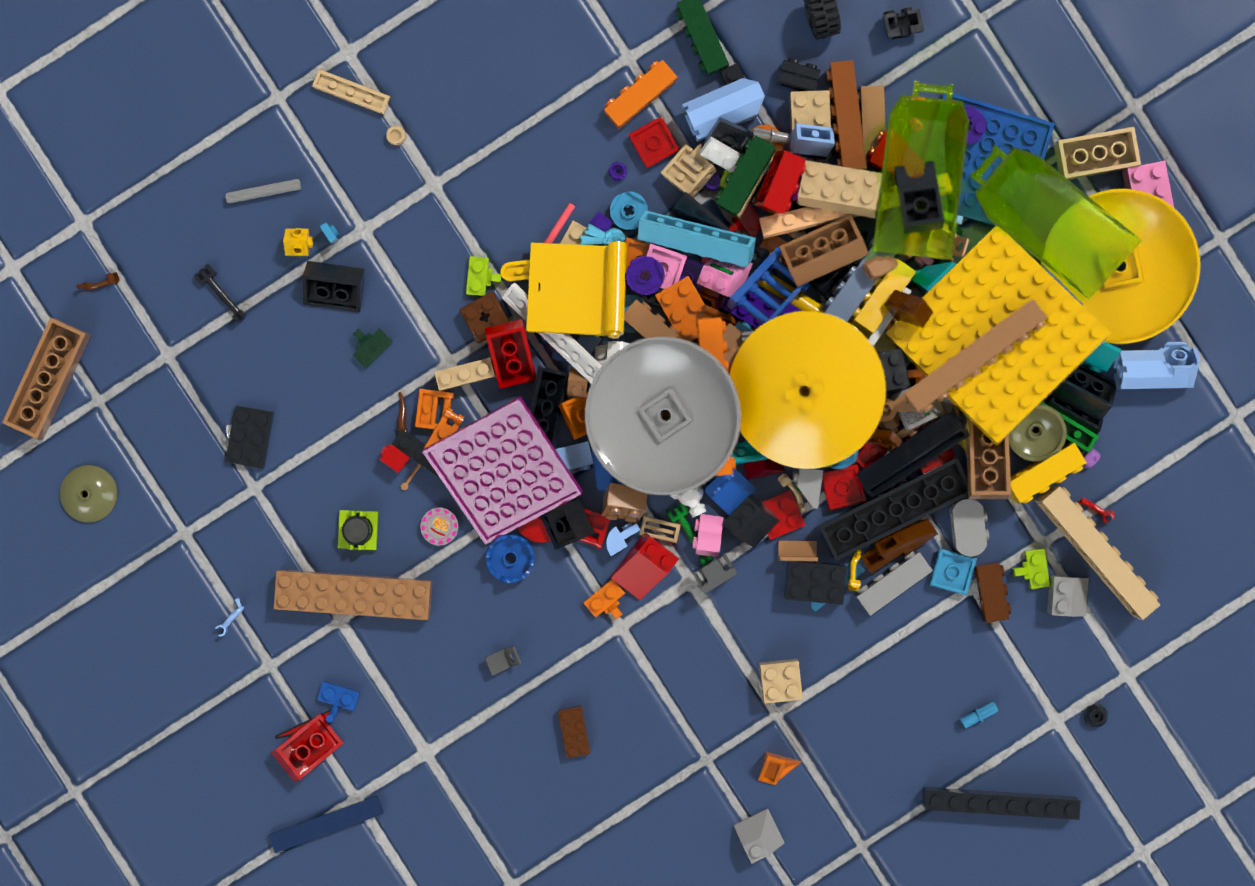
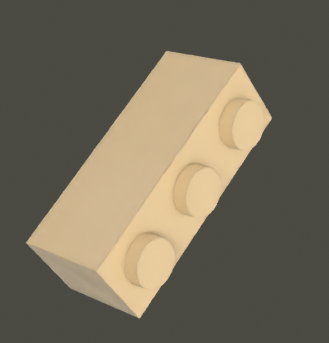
M492 358L434 372L439 391L496 377Z

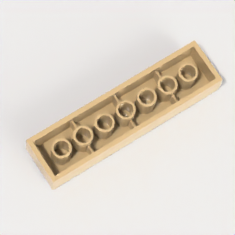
M1051 486L1049 490L1034 501L1130 614L1135 618L1144 620L1160 606L1157 601L1159 599L1152 590H1147L1145 587L1146 582L1139 575L1136 576L1132 572L1134 569L1130 563L1124 562L1119 557L1121 555L1119 550L1107 543L1109 540L1102 531L1098 532L1095 529V522L1089 516L1087 518L1082 513L1083 508L1077 502H1072L1069 498L1071 494L1067 489Z

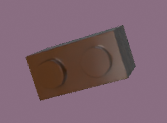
M894 290L884 304L895 319L921 328L925 326L934 313L923 298L898 290Z

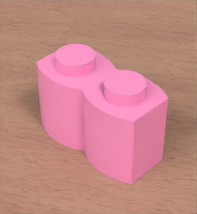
M700 514V519H696L694 530L698 531V536L694 537L692 547L696 549L695 554L719 557L723 517Z

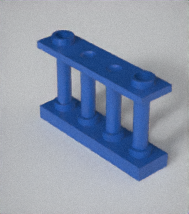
M777 247L730 297L726 306L731 310L737 305L739 307L742 306L760 322L765 324L780 316L801 292L806 293L812 284L809 281L798 286L792 293L770 275L769 270L777 268L795 283L789 268L781 262L782 251ZM760 280L766 281L787 298L781 306L758 288L759 285L757 283ZM748 293L756 295L772 308L775 313L768 318L749 303L745 296Z

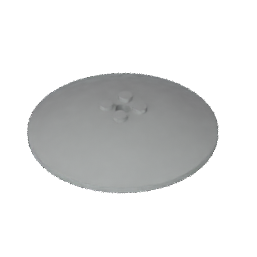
M653 337L642 339L623 347L603 364L597 372L588 392L585 422L588 438L595 455L613 477L637 491L655 495H672L697 488L714 477L723 468L733 453L738 440L741 425V408L733 380L724 366L711 353L683 339ZM663 410H668L671 413V418L668 421L663 420L661 417Z

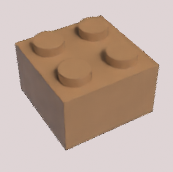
M609 483L603 496L601 516H606L610 520L621 518L625 519L626 522L635 523L641 519L646 511L647 493L637 491L626 485Z

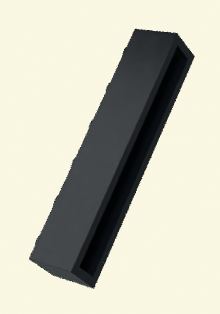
M952 410L933 424L928 425L921 432L911 436L910 439L899 447H895L869 466L864 467L856 475L864 490L873 499L970 436L960 417Z

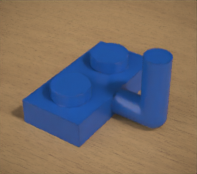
M323 681L317 700L332 704L326 721L330 723L336 719L339 707L355 711L360 692Z

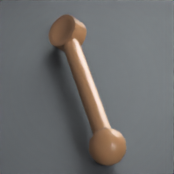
M419 463L406 482L401 484L402 490L408 489V484L421 467Z

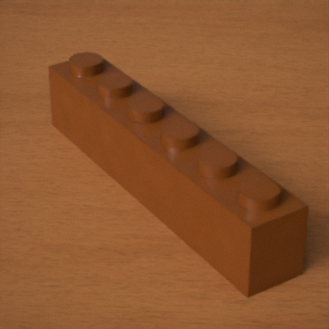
M853 60L830 62L829 69H826V79L831 84L828 90L830 99L833 100V105H830L831 117H835V123L832 124L834 135H837V141H835V152L839 153L837 166L866 171Z

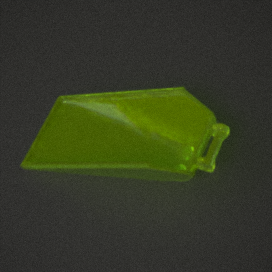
M914 81L913 95H901L889 114L873 251L952 260L969 128V119L963 101L952 100L954 84L943 86ZM919 91L946 94V99L918 96ZM933 160L939 185L944 226L941 229L904 234L894 174L895 166L903 165L908 176L919 178L924 174V163Z
M995 145L992 149L993 152L981 166L970 174L980 184L975 195L987 218L1090 300L1142 240L1040 156L1016 147L1006 154ZM1000 156L1002 161L984 180L981 176Z

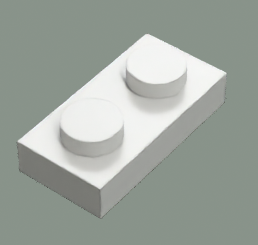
M710 137L700 150V155L729 172L735 170L737 159L740 155L743 156L713 137Z

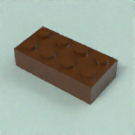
M582 705L558 709L567 758L590 754Z

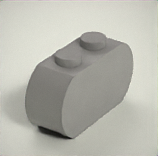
M960 499L954 502L949 509L953 548L962 555L977 556L985 550L987 541H989V531L985 529L987 512L983 510V506L976 500Z

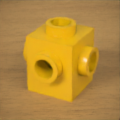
M285 229L283 239L285 256H309V250L313 248V237L309 236V229Z

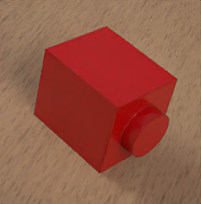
M392 444L390 446L386 445L380 452V455H382L380 460L397 473H401L411 459Z

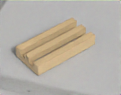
M643 516L639 535H643L645 533L644 529L647 528L673 534L674 538L646 532L655 539L677 543L681 524ZM646 521L676 527V530L647 525Z

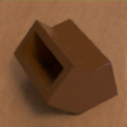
M704 286L698 291L704 304L714 309L721 308L727 297Z

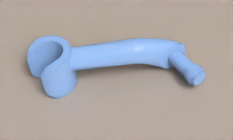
M239 598L235 599L238 609L234 610L223 624L216 626L215 629L219 627L224 629V633L218 636L226 635L228 632L227 627L243 611L244 606H241Z

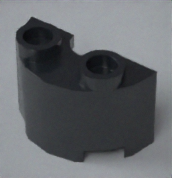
M912 7L901 9V13H895L894 10L883 13L882 17L887 39L906 38L910 34H919L924 31L920 9L913 10Z

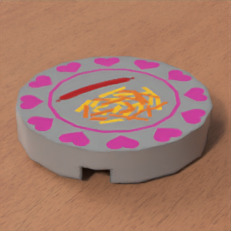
M439 507L426 512L421 520L420 528L425 540L433 545L440 546L453 541L458 533L459 524L453 512Z

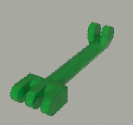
M679 503L683 509L682 511H679L677 506H674L673 509L676 512L674 516L670 510L666 512L673 523L677 520L679 521L693 544V539L697 536L685 518V515L689 514L684 504ZM699 555L702 565L713 560L711 556Z

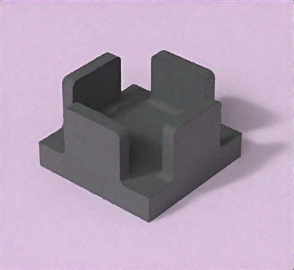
M725 552L721 555L726 561L728 568L723 569L717 558H713V560L705 565L700 566L707 578L705 582L701 581L696 571L692 572L704 594L738 574Z

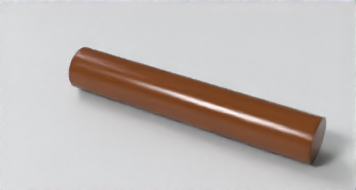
M703 305L701 308L702 312L713 317H721L722 321L732 325H736L738 322L737 318L707 305Z

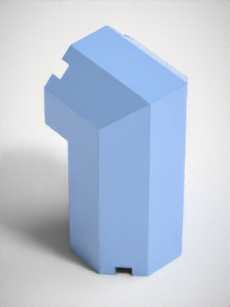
M742 78L682 104V109L687 112L685 118L693 136L696 135V141L698 142L707 138L719 117L737 125L755 119L765 96L759 82Z
M1167 342L1162 349L1161 347L1159 350L1121 351L1114 361V368H1116L1117 374H1114L1116 389L1194 388L1200 364L1198 350L1194 347L1192 349L1188 348V344L1185 342Z

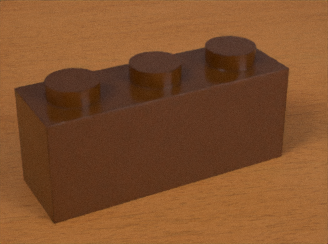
M997 561L975 565L974 571L983 622L991 623L1009 620L1011 607L1006 602L1008 589L1007 585L1003 584L1002 577L1005 576L1003 565H1000V562Z

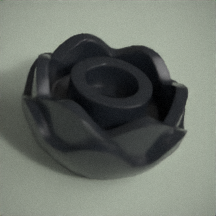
M1098 703L1086 707L1084 720L1088 725L1097 728L1106 723L1108 712L1105 707Z

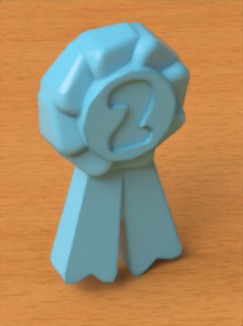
M588 224V228L584 230L588 235H580V245L603 244L608 246L610 242L619 241L625 243L626 237L620 229L612 228L604 232L591 224Z

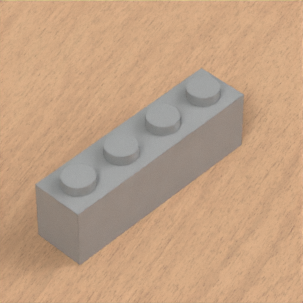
M912 551L905 555L904 561L899 564L898 562L892 564L886 574L880 573L872 579L874 581L869 586L865 584L857 590L858 594L855 597L870 616L933 571L920 552L916 551L914 553Z

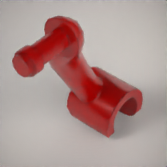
M1081 498L1077 502L1079 505L1084 504L1102 515L1105 523H1108L1106 515H1110L1113 520L1115 519V513L1112 510L1105 511L1086 498Z

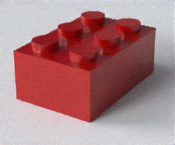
M785 150L776 151L754 206L773 214L784 215L785 212H788L791 206L790 198L792 193L795 194L799 183H797L799 176H802L805 172L806 159Z
M522 319L484 328L499 389L536 380V373Z

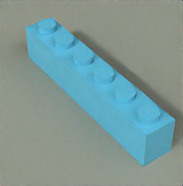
M645 211L639 219L638 240L645 241L646 243L662 245L666 248L717 259L718 261L736 264L741 267H748L754 257L756 240L754 237L650 211Z

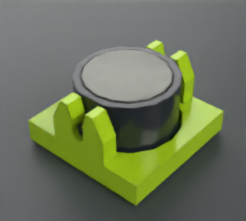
M340 510L338 548L377 550L379 512Z

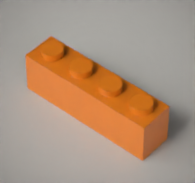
M664 60L660 62L655 61L649 67V72L645 75L641 73L634 79L635 83L631 87L626 86L619 92L620 96L617 99L612 98L605 104L604 113L618 129H621L677 81L678 77Z

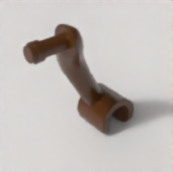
M117 272L113 274L108 273L106 274L107 280L98 283L83 282L81 285L77 284L76 288L95 290L106 285L117 284L120 282Z

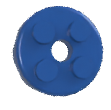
M508 534L497 538L490 545L486 553V562L490 573L505 583H513L524 579L531 572L534 565L535 555L532 546L526 539L518 535ZM507 553L515 554L516 561L509 564L506 562L505 556Z

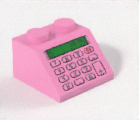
M711 258L703 266L697 284L731 297L747 280L753 263H750L748 267H741Z

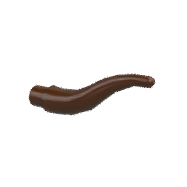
M401 392L398 393L400 398V412L397 419L399 433L402 429L408 431L405 420L406 405Z

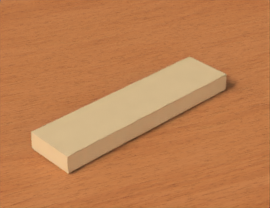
M318 69L312 85L317 90L382 115L385 114L391 99L386 94Z

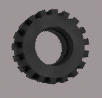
M804 0L808 22L812 34L817 40L840 34L841 21L836 0Z

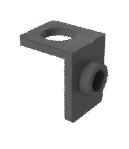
M515 646L505 648L485 658L491 675L521 664Z

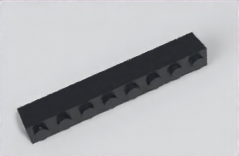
M923 787L922 806L925 810L1080 820L1081 800L1075 796Z

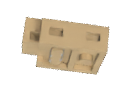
M685 144L661 172L667 181L682 193L687 192L693 198L717 172L713 166L714 162L700 155L701 144L694 150Z

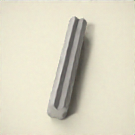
M299 179L229 192L225 194L227 203L230 204L300 190L301 183Z

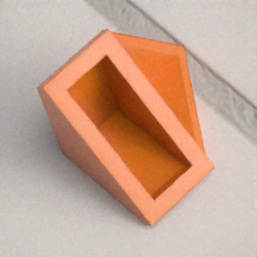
M765 752L758 781L777 785L779 780L802 761Z

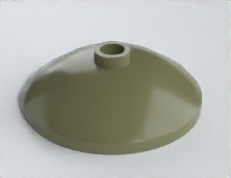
M1039 404L1009 434V444L1013 451L1023 459L1029 461L1046 460L1058 453L1063 447L1067 435L1065 422L1055 409ZM1033 427H1039L1037 432L1032 431Z
M84 465L73 469L66 475L60 487V501L64 510L72 518L81 522H96L104 519L112 512L118 499V489L114 478L105 469L94 465ZM83 491L88 492V496L86 498L83 497Z

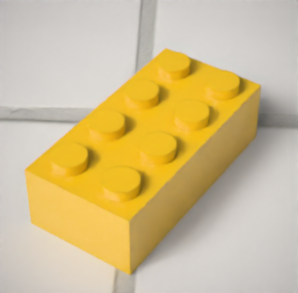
M898 258L896 259L898 267L878 278L870 292L867 293L859 307H857L848 320L867 339L876 331L889 312L884 304L893 291L903 292L916 273L915 270Z
M1065 443L1055 455L1043 461H1035L1010 477L1011 500L1025 504L1034 499V494H1042L1049 490V485L1052 483L1058 484L1067 479V474H1075L1083 469L1082 465L1087 462L1076 444Z

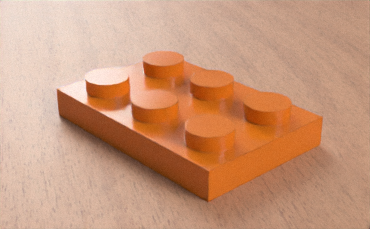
M689 276L655 295L670 323L680 333L678 335L680 339L691 342L698 338L696 319L712 318L711 315L701 311L702 306L705 304Z

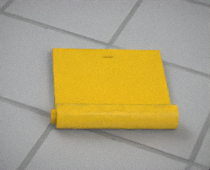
M619 241L610 242L608 246L531 243L526 332L604 335L613 339L623 335L627 244Z

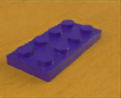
M758 286L759 289L780 306L785 302L780 297ZM748 293L745 296L749 303L768 318L775 313L772 308L756 295ZM726 297L722 307L719 308L740 321L747 322L754 329L763 325L762 322L742 306L739 307L737 305L733 310L728 308L726 305L730 297ZM790 304L781 315L798 312L801 309Z

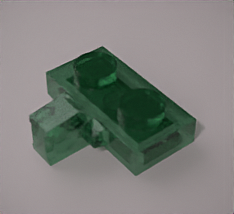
M380 328L373 335L369 332L365 335L360 329H357L353 335L359 340L357 346L360 348L353 356L367 369L393 341Z

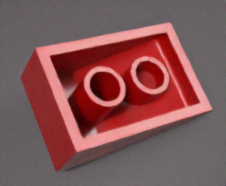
M645 532L610 578L641 600L670 572L679 558Z
M318 714L272 750L271 753L291 779L296 782L332 754L343 742L322 715Z

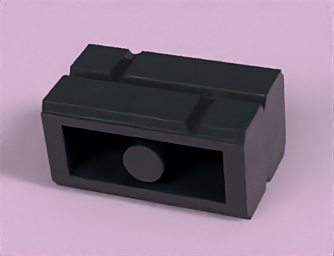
M792 58L783 60L776 85L798 91H815L821 71L817 69L816 65L806 63V66L798 64V60Z

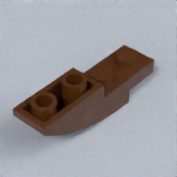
M929 519L921 520L874 542L876 547L862 555L861 558L872 574L902 553L908 555L938 535Z

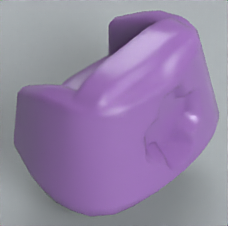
M1092 448L1084 456L1087 463L1083 466L1085 468L1094 466L1101 457L1100 453Z

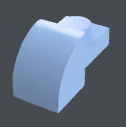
M632 523L621 527L623 529L621 532L617 526L612 528L606 542L611 556L628 547L624 539L640 531L637 523L634 525Z

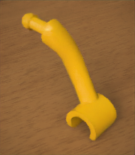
M860 549L854 553L850 562V579L848 581V589L850 591H857L861 586L860 580H855L856 565L861 558L862 552Z

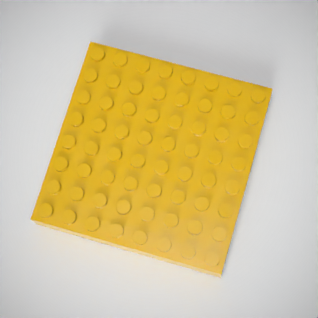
M997 224L923 297L934 312L925 326L921 328L899 320L886 333V338L897 349L901 348L903 355L925 376H928L1027 302L1034 299L1047 316V320L1044 322L1046 325L1037 332L1035 329L1030 332V337L1020 344L1019 341L1013 345L1014 349L1008 354H1000L996 357L998 360L990 367L985 365L980 369L982 372L973 379L971 377L964 381L966 384L960 389L955 390L954 388L948 392L949 396L947 398L997 446L1110 336L1111 332Z

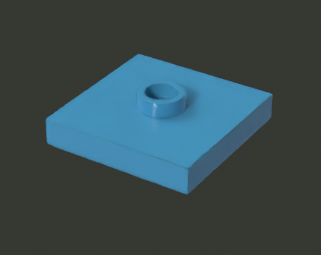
M939 548L929 585L967 595L977 558Z

